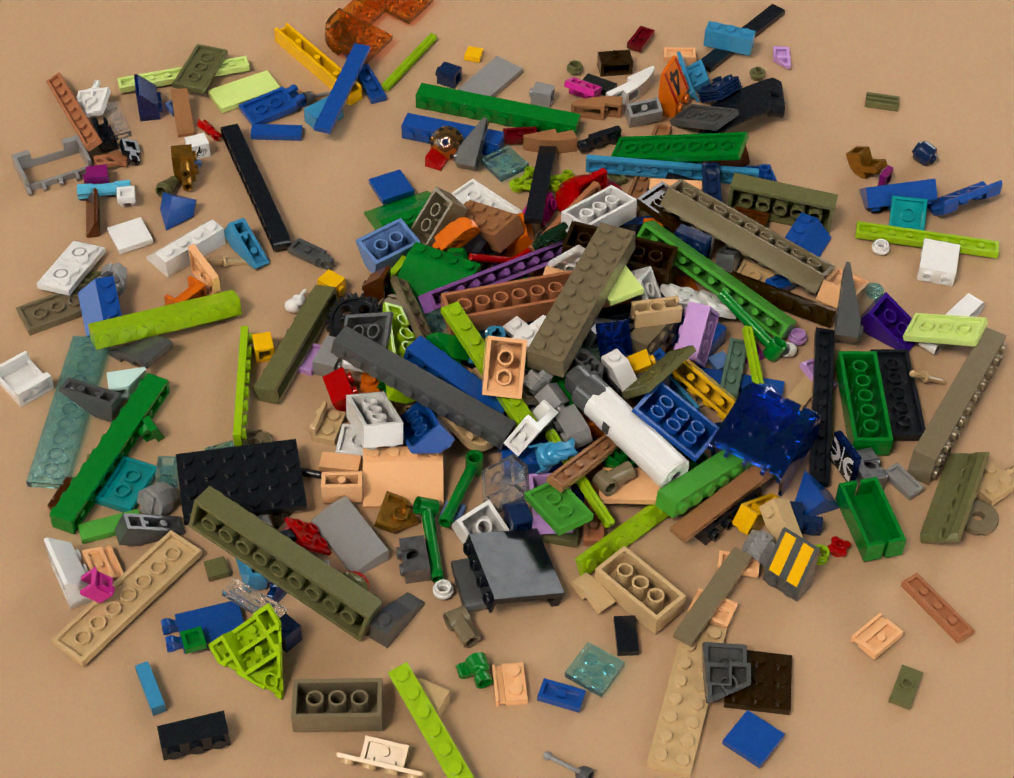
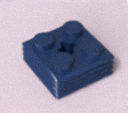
M732 74L723 78L718 76L712 79L713 82L711 84L702 85V89L697 94H699V100H702L701 103L722 101L740 90L743 86L738 76L733 77Z
M680 224L677 230H675V236L709 259L712 236Z

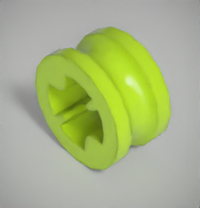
M816 544L815 546L820 548L819 553L822 555L818 556L817 565L826 564L830 551L827 546Z

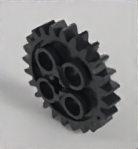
M356 292L354 297L347 294V299L341 296L340 303L334 301L336 307H329L331 313L326 314L328 320H325L326 329L329 332V336L337 337L344 328L345 315L343 314L345 312H351L350 314H362L364 311L380 313L383 312L382 305H378L377 299L372 301L371 295L365 298L364 293L360 297H358Z

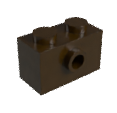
M630 50L598 52L597 67L600 77L632 74L633 59Z

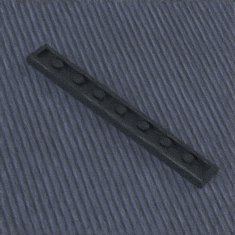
M771 4L742 28L756 31V37L785 14V10ZM715 48L701 60L705 65L706 71L711 73L734 55L735 52Z
M539 146L524 216L525 224H542L556 156V146Z

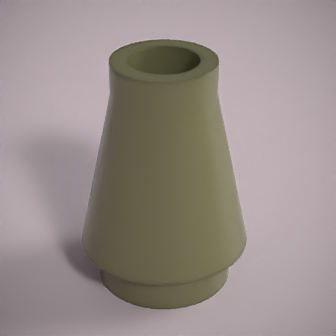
M171 176L156 185V194L161 198L163 192L172 194L175 187L179 184L177 177Z

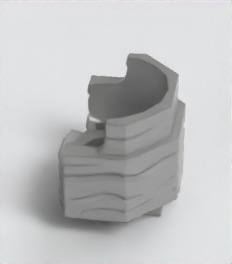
M118 262L114 265L108 263L102 267L101 276L98 278L114 276L117 295L120 297L125 293L127 287V268Z
M526 369L524 371L523 386L535 395L553 380L552 377L554 375L545 370L531 369L529 371Z
M164 481L140 490L137 498V503L141 504L140 512L149 515H168L173 512L175 501H178V495L174 487Z
M753 529L744 542L742 551L752 555L753 559L766 567L776 544L775 538L764 530L760 532Z

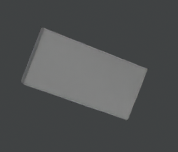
M898 463L886 469L887 481L909 501L924 492L925 487Z

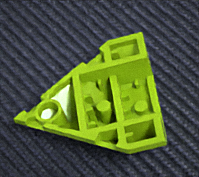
M267 603L254 612L253 616L241 625L209 643L208 647L218 664L230 667L237 671V675L263 690L268 689L275 693V697L282 700L284 699L281 621L272 605Z

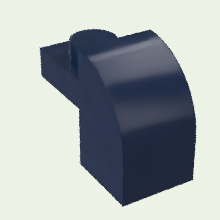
M524 499L502 505L504 511L503 521L510 530L532 529L533 518Z
M790 501L801 534L820 536L823 517L803 515V502Z

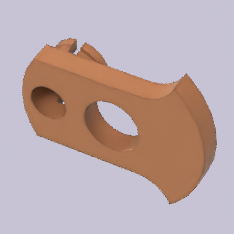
M117 150L113 153L93 157L94 165L107 164V168L116 166L127 167L128 165L126 161L127 156L122 155V152Z

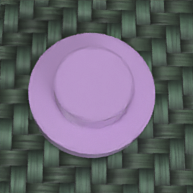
M794 328L788 334V340L795 345H802L806 342L807 335L803 329Z

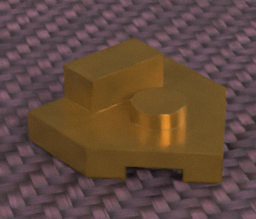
M386 491L374 527L390 533H396L418 525L419 520L416 514H413L409 507L410 504L405 497Z

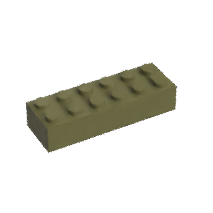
M734 173L727 205L735 209V206L770 213L768 221L793 226L802 212L818 218L827 232L830 233L838 194Z

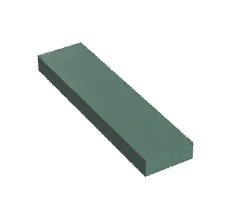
M730 338L720 385L737 399L746 359L744 340Z

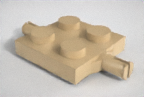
M988 461L975 499L978 498L993 506L1014 492V478L1010 476L1014 473V465L1002 470L993 462Z

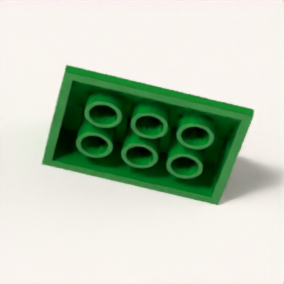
M424 191L365 211L364 215L375 230L399 218L411 228L430 197L431 192Z
M415 242L407 253L397 277L408 281L416 300L420 302L418 296L481 272V264Z

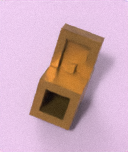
M856 146L846 153L852 171L864 179L872 174H879L882 172V169L888 166L886 159H873L868 146Z

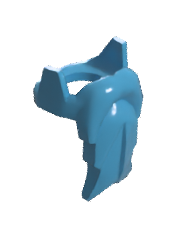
M574 438L569 439L567 442H546L528 446V448L535 450L537 462L541 469L536 472V475L547 473L559 461L576 456L578 452L574 448Z

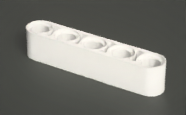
M968 293L945 315L977 317L982 312L985 302ZM919 342L920 347L933 355H937L947 345Z

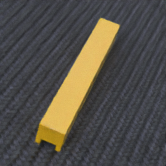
M285 23V27L281 29L274 28L275 42L332 90L342 69L290 24ZM357 81L346 100L348 105L363 99L362 86Z

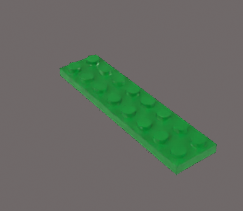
M747 132L619 137L611 156L673 162L740 160L749 136Z

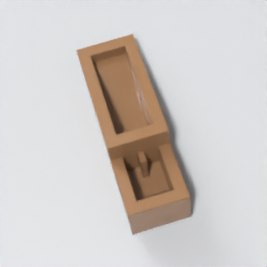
M187 88L171 90L178 137L195 135Z
M600 96L577 100L571 103V112L581 114V118L604 120V116L621 118L623 97Z
M556 129L526 134L523 135V150L538 152L539 146H556V153L577 151L578 138L574 130L557 133Z

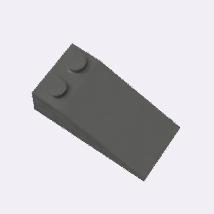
M846 262L840 286L834 326V342L855 345L856 341L862 337L863 325H860L861 317L851 264Z

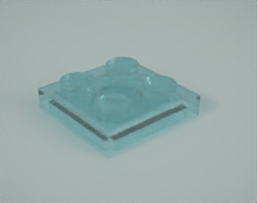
M509 146L481 158V164L500 182L525 171V168L529 166Z
M587 642L565 671V677L602 698L624 668L625 662Z

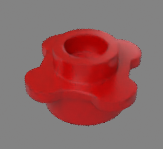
M834 536L831 538V544L827 547L833 556L844 557L847 555L846 550L850 548L851 544L847 540L844 541Z

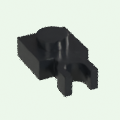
M121 138L119 145L122 155L127 156V164L130 165L131 161H134L135 166H138L140 163L138 142Z

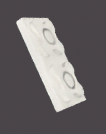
M73 241L36 283L37 288L70 296L106 253L105 247Z
M661 284L659 288L665 297L678 296V305L682 306V310L688 306L689 302L711 306L720 314L719 317L736 319V316L714 293L705 290L697 291L690 287H679L675 284Z

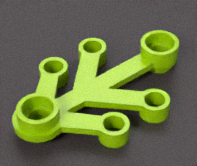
M528 166L520 178H513L509 182L511 191L516 193L524 190L530 191L532 179L528 178L533 176L535 168ZM567 169L563 170L560 175L551 176L549 189L558 191L561 188V183L574 177V173Z

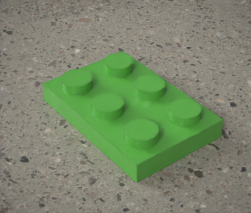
M544 483L524 493V499L558 536L593 520L594 514L569 488L561 493L550 484Z

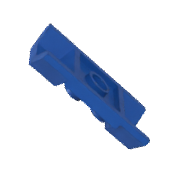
M1002 180L986 185L984 181L938 197L937 200H933V204H927V208L933 216L948 214L956 211L958 205L969 203L968 200L987 199L1000 194L1003 184Z

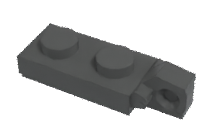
M298 238L287 248L289 254L315 266H322L327 270H332L335 267L334 258H331L326 250L301 238Z

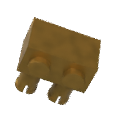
M192 144L171 146L174 176L177 177L179 183H182L184 191H191L193 189L192 183L196 182V174H199L198 164H194V161H197L196 151H192Z

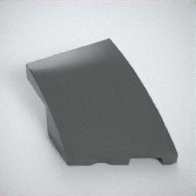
M152 336L110 350L108 355L120 362L125 360L132 365L138 363L148 369L173 347V342L161 336Z
M702 643L706 703H712L751 685V663H747V645Z

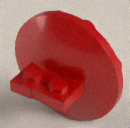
M601 168L591 174L574 176L565 180L561 184V188L556 191L557 209L560 213L565 210L593 181L599 182L602 190L610 185L620 190L622 189L614 181L607 178L608 171L605 168Z

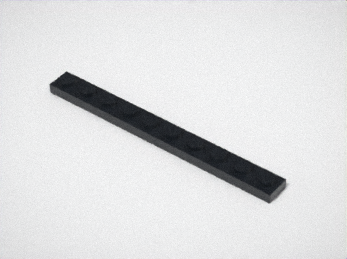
M816 327L814 335L808 473L821 485L828 488L830 478L835 330Z

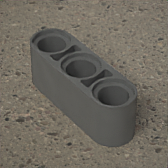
M468 558L451 561V569L461 604L466 607L468 612L486 609L480 588L476 585L475 575L470 570Z

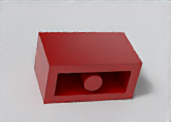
M341 367L322 378L335 409L346 412V395L360 393L357 387L352 384L355 380L351 372L347 373Z

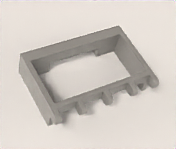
M78 135L62 139L63 150L31 159L28 150L12 154L14 168L28 195H32V191L41 188L45 191L47 186L57 183L60 186L64 185V181L76 178L77 181L81 180L80 176L86 174V166H92V162ZM80 153L86 164L83 168L34 183L28 182L23 171L24 169Z

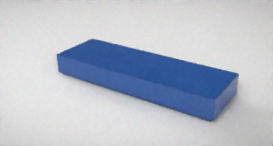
M252 124L250 136L251 139L301 141L303 126Z

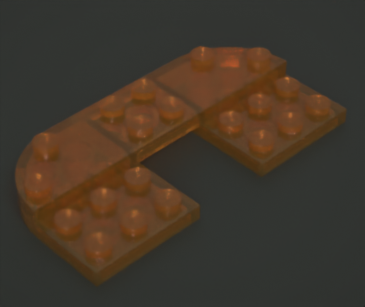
M352 0L345 8H338L327 19L324 34L325 42L331 51L337 55H340L342 52L349 55L354 43L370 46V52L364 63L368 64L393 38V35L372 25L386 12L410 24L434 0Z

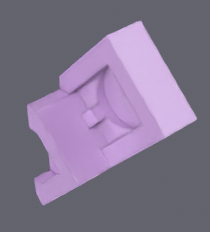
M773 46V62L786 69L791 67L789 47Z

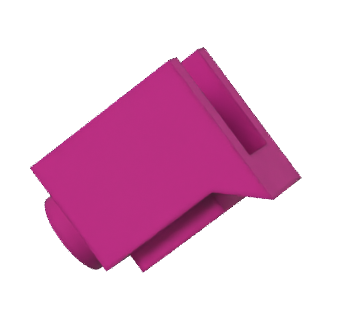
M97 567L81 576V581L89 585L80 590V595L101 604L114 594L113 578L97 571Z

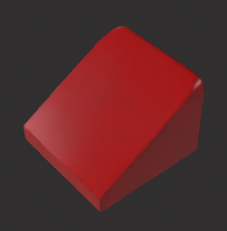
M433 147L425 156V166L439 171L442 170L448 161V158Z

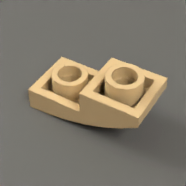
M584 573L570 583L581 600L587 598L597 614H600L616 602L611 594L588 573Z

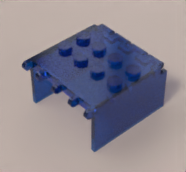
M752 382L742 390L709 443L708 449L711 450V457L725 450V458H729L730 454H733L743 459L742 466L746 467L748 463H751L761 468L760 475L762 476L767 471L778 476L776 483L779 484L778 495L782 497L818 437L821 416L805 406L800 411L801 404L788 398L781 402L783 396L771 390L764 394L765 387Z

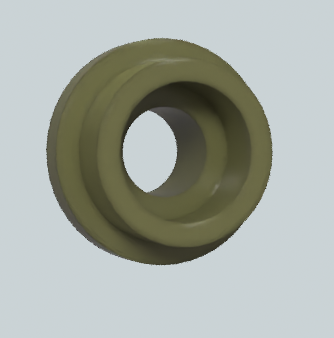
M573 60L567 65V71L572 75H578L583 71V66L580 61Z
M754 67L750 70L749 74L752 80L762 81L766 76V71L761 67Z

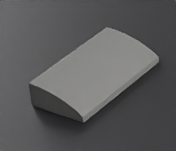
M347 496L326 507L311 521L318 527V532L322 538L327 541L329 547L348 571H356L363 574L389 560V550Z

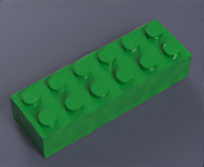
M839 351L835 369L849 452L872 447L877 455H889L893 444V436L877 351Z

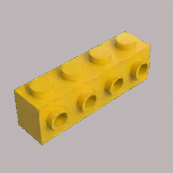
M689 358L672 372V377L680 384L684 383L691 394L694 396L698 395L703 399L702 403L705 406L716 410L718 417L723 421L727 420L730 422L744 407L739 400Z

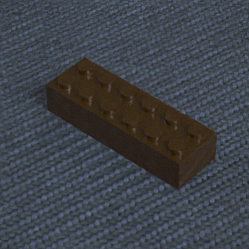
M572 220L562 245L561 254L577 245L586 249L598 227ZM636 236L635 250L626 266L630 271L651 266L658 286H661V284L668 285L676 263L678 247Z

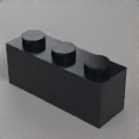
M224 710L157 726L164 760H175L181 756L200 754L206 750L221 749L231 745Z

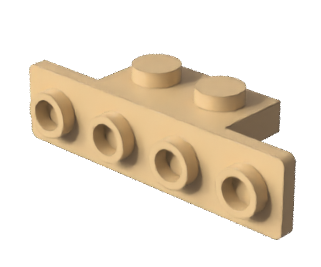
M365 736L361 757L336 752L335 757L341 758L340 763L353 766L354 762L363 763L362 768L375 771L376 767L384 768V773L397 776V773L401 772L406 773V778H426V773L405 768L410 750L409 745Z

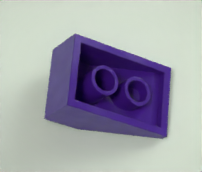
M887 292L874 300L861 315L860 325H863V330L869 336L894 349H908L909 352L916 343L904 341L903 335L912 318Z

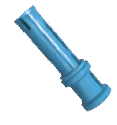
M498 325L489 326L486 330L479 331L482 338L496 336V334H498L497 337L506 336L504 328Z

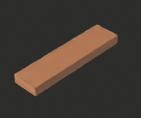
M918 573L901 582V587L957 644L974 634L975 630Z

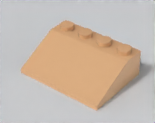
M382 446L376 449L363 447V509L380 508L386 491L405 497L410 504V508H413L414 500L417 496L437 499L440 507H444L443 451L441 453L412 454L407 446Z

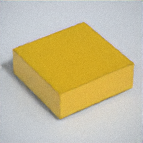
M468 46L464 54V60L480 63L484 49Z

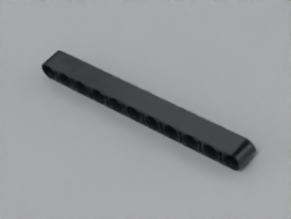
M238 123L221 127L223 141L273 251L287 249L291 245L289 233Z

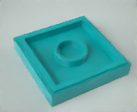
M892 195L888 225L924 230L928 199Z

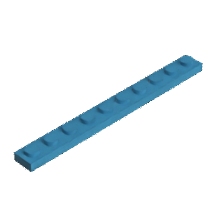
M599 155L586 156V172L593 173L601 168H605L608 171L607 174L666 178L667 173L670 172L702 181V164ZM719 165L721 183L731 184L734 173L753 177L759 176L758 168Z

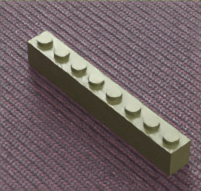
M315 285L309 293L308 298L294 318L292 325L286 331V335L279 343L277 350L271 356L268 365L263 369L262 375L254 385V391L259 401L276 404L281 402L299 371V367L302 366L309 354L312 344L316 342L324 328L325 320H328L326 314L331 313L329 307H336L334 301L339 302L335 287Z

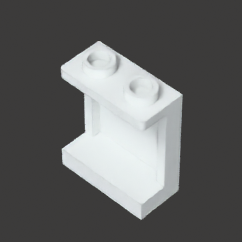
M924 238L917 280L953 286L960 245Z
M27 351L0 364V386L20 407L54 389L51 375L48 372L42 373L30 360Z
M543 400L532 412L537 422L527 415L505 440L504 444L519 456L559 412L546 400Z

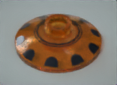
M443 126L433 133L430 146L438 150L448 160L454 159V154L456 151L458 152V148L464 139L456 128ZM445 139H448L447 145L443 144Z

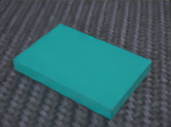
M123 456L95 498V503L120 512L135 510L139 505L137 503L139 491L152 485L160 473V467Z

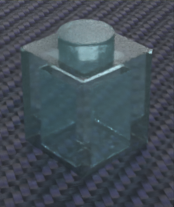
M158 456L155 473L157 483L164 481L174 488H178L179 479L176 457Z

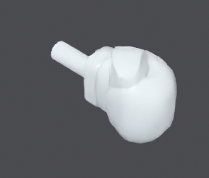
M303 289L299 295H294L285 302L287 312L299 313L301 306L305 303L304 295L307 293L306 289Z

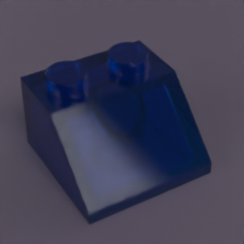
M134 74L140 122L161 119L160 112H163L161 92H157L155 84L138 74Z

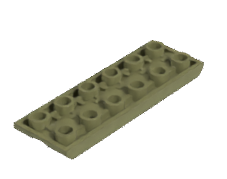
M989 452L953 453L948 455L920 533L921 543L960 542L990 455Z

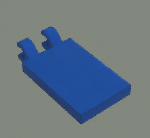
M294 84L286 89L282 86L238 106L241 113L252 126V124H267L297 111L298 107H306L307 104L304 101L306 97L303 94H298V87Z
M233 600L175 614V620L170 618L162 619L161 625L163 635H169L178 631L179 636L181 631L201 626L207 648H209V643L221 635L232 631L244 621L238 600ZM174 635L165 637L168 652H174L183 648L185 653L181 637Z

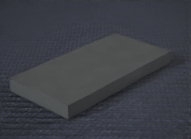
M691 104L671 118L670 123L672 126L717 131L738 116L739 112L738 109Z

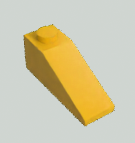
M770 493L742 503L732 524L741 533L746 535L750 534L753 529L758 531L765 525L759 506L773 498L779 497L774 493Z

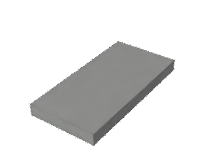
M496 56L459 87L458 90L495 97L523 73V68Z

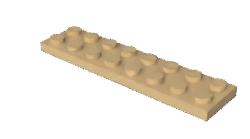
M170 530L113 583L115 592L110 598L101 604L93 601L51 639L52 645L84 667L202 556V550Z
M707 624L692 647L679 641L646 767L686 778L691 777L709 704L706 703L704 691L702 643H724L727 629Z

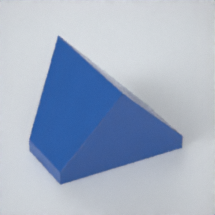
M163 192L160 211L166 231L194 217L196 199Z
M805 470L795 502H803V515L817 516L838 509L839 506L831 493Z

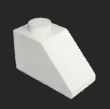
M617 348L601 357V363L604 367L603 371L622 392L637 380L628 359Z

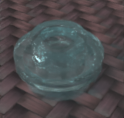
M870 283L866 286L865 291L870 299L875 300L883 295L884 288L878 283Z

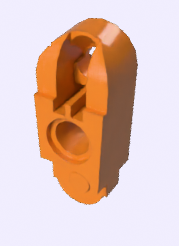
M460 217L454 222L449 223L434 236L436 242L433 243L432 247L445 252L449 248H461L476 237L480 229L475 220Z

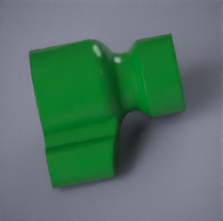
M483 652L473 653L466 658L465 662L456 665L459 678L467 679L474 676L475 685L479 689L486 688L493 682L490 673H488L490 666Z

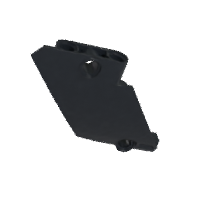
M773 77L738 90L722 101L715 102L711 106L738 109L739 115L717 131L701 129V134L724 133L740 123L767 113L768 117L783 118L785 101L781 81Z

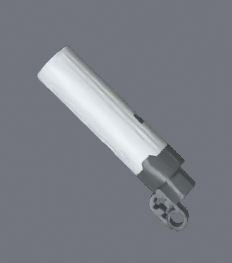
M579 349L573 360V368L565 375V389L572 395V402L660 488L685 474L689 468V461L654 428L632 412L633 408L603 380L604 367L602 363L588 350Z

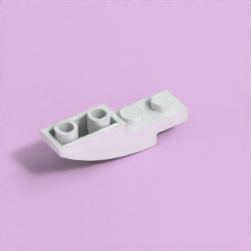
M648 67L627 77V83L606 92V96L623 97L622 103L625 106L627 103L636 101L652 85L655 67Z

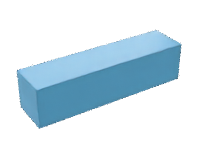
M146 661L135 665L136 673L153 716L166 712L164 700L149 662Z

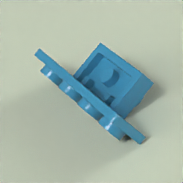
M679 51L677 52L678 61L690 88L688 93L691 99L695 98L696 102H699L697 91L702 89V85L711 84L702 60H699L687 66L684 57Z

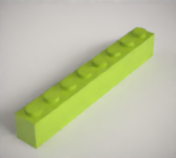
M228 290L90 323L88 327L91 342L96 350L242 315L239 296L234 290Z

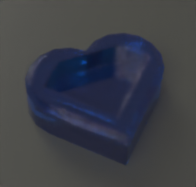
M271 582L266 601L272 605H277L287 592Z

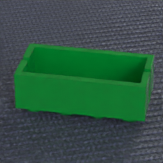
M878 478L861 479L856 496H854L857 487L856 480L839 483L835 499L863 562L881 559L882 555L885 558L902 555L906 538Z

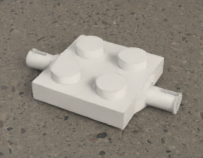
M94 80L91 88L79 90L76 96L88 118L104 114L111 94L109 87L100 88L101 82L99 80Z

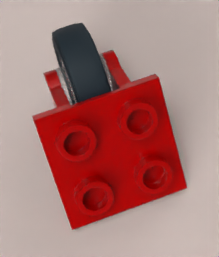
M289 517L284 519L287 526L282 531H279L280 533L288 536L292 541L309 551L328 556L331 555L332 552L327 546V541L321 537L318 532L319 529L314 523H307L300 519Z

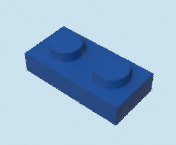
M544 678L537 695V701L579 713L586 690Z

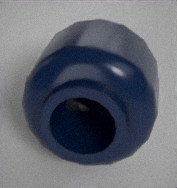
M919 141L912 150L913 159L923 166H926L928 163L933 164L938 157L936 155L937 148L928 141Z

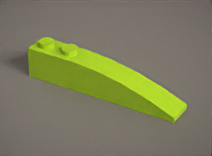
M384 302L383 312L393 313L388 350L404 358L406 348L414 342L416 337L408 328L410 324L402 306ZM386 385L388 400L403 404L415 401Z

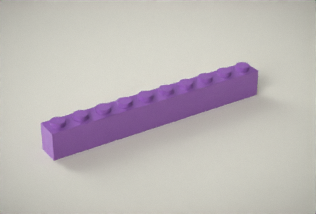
M564 240L418 296L424 313L426 314L440 308L441 293L508 282L546 267L550 260L561 255Z

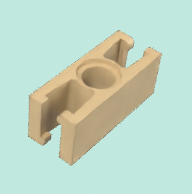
M678 296L631 302L630 316L632 320L634 319V327L643 328L681 322L683 308L681 305H678Z

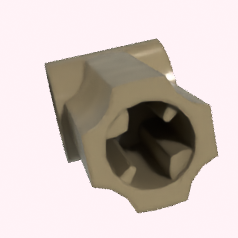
M625 461L610 471L601 470L596 473L593 483L605 496H611L617 492L620 485L634 478L636 471L629 461Z
M464 605L443 614L447 628L450 631H454L464 648H471L480 641V635L471 623L470 615Z

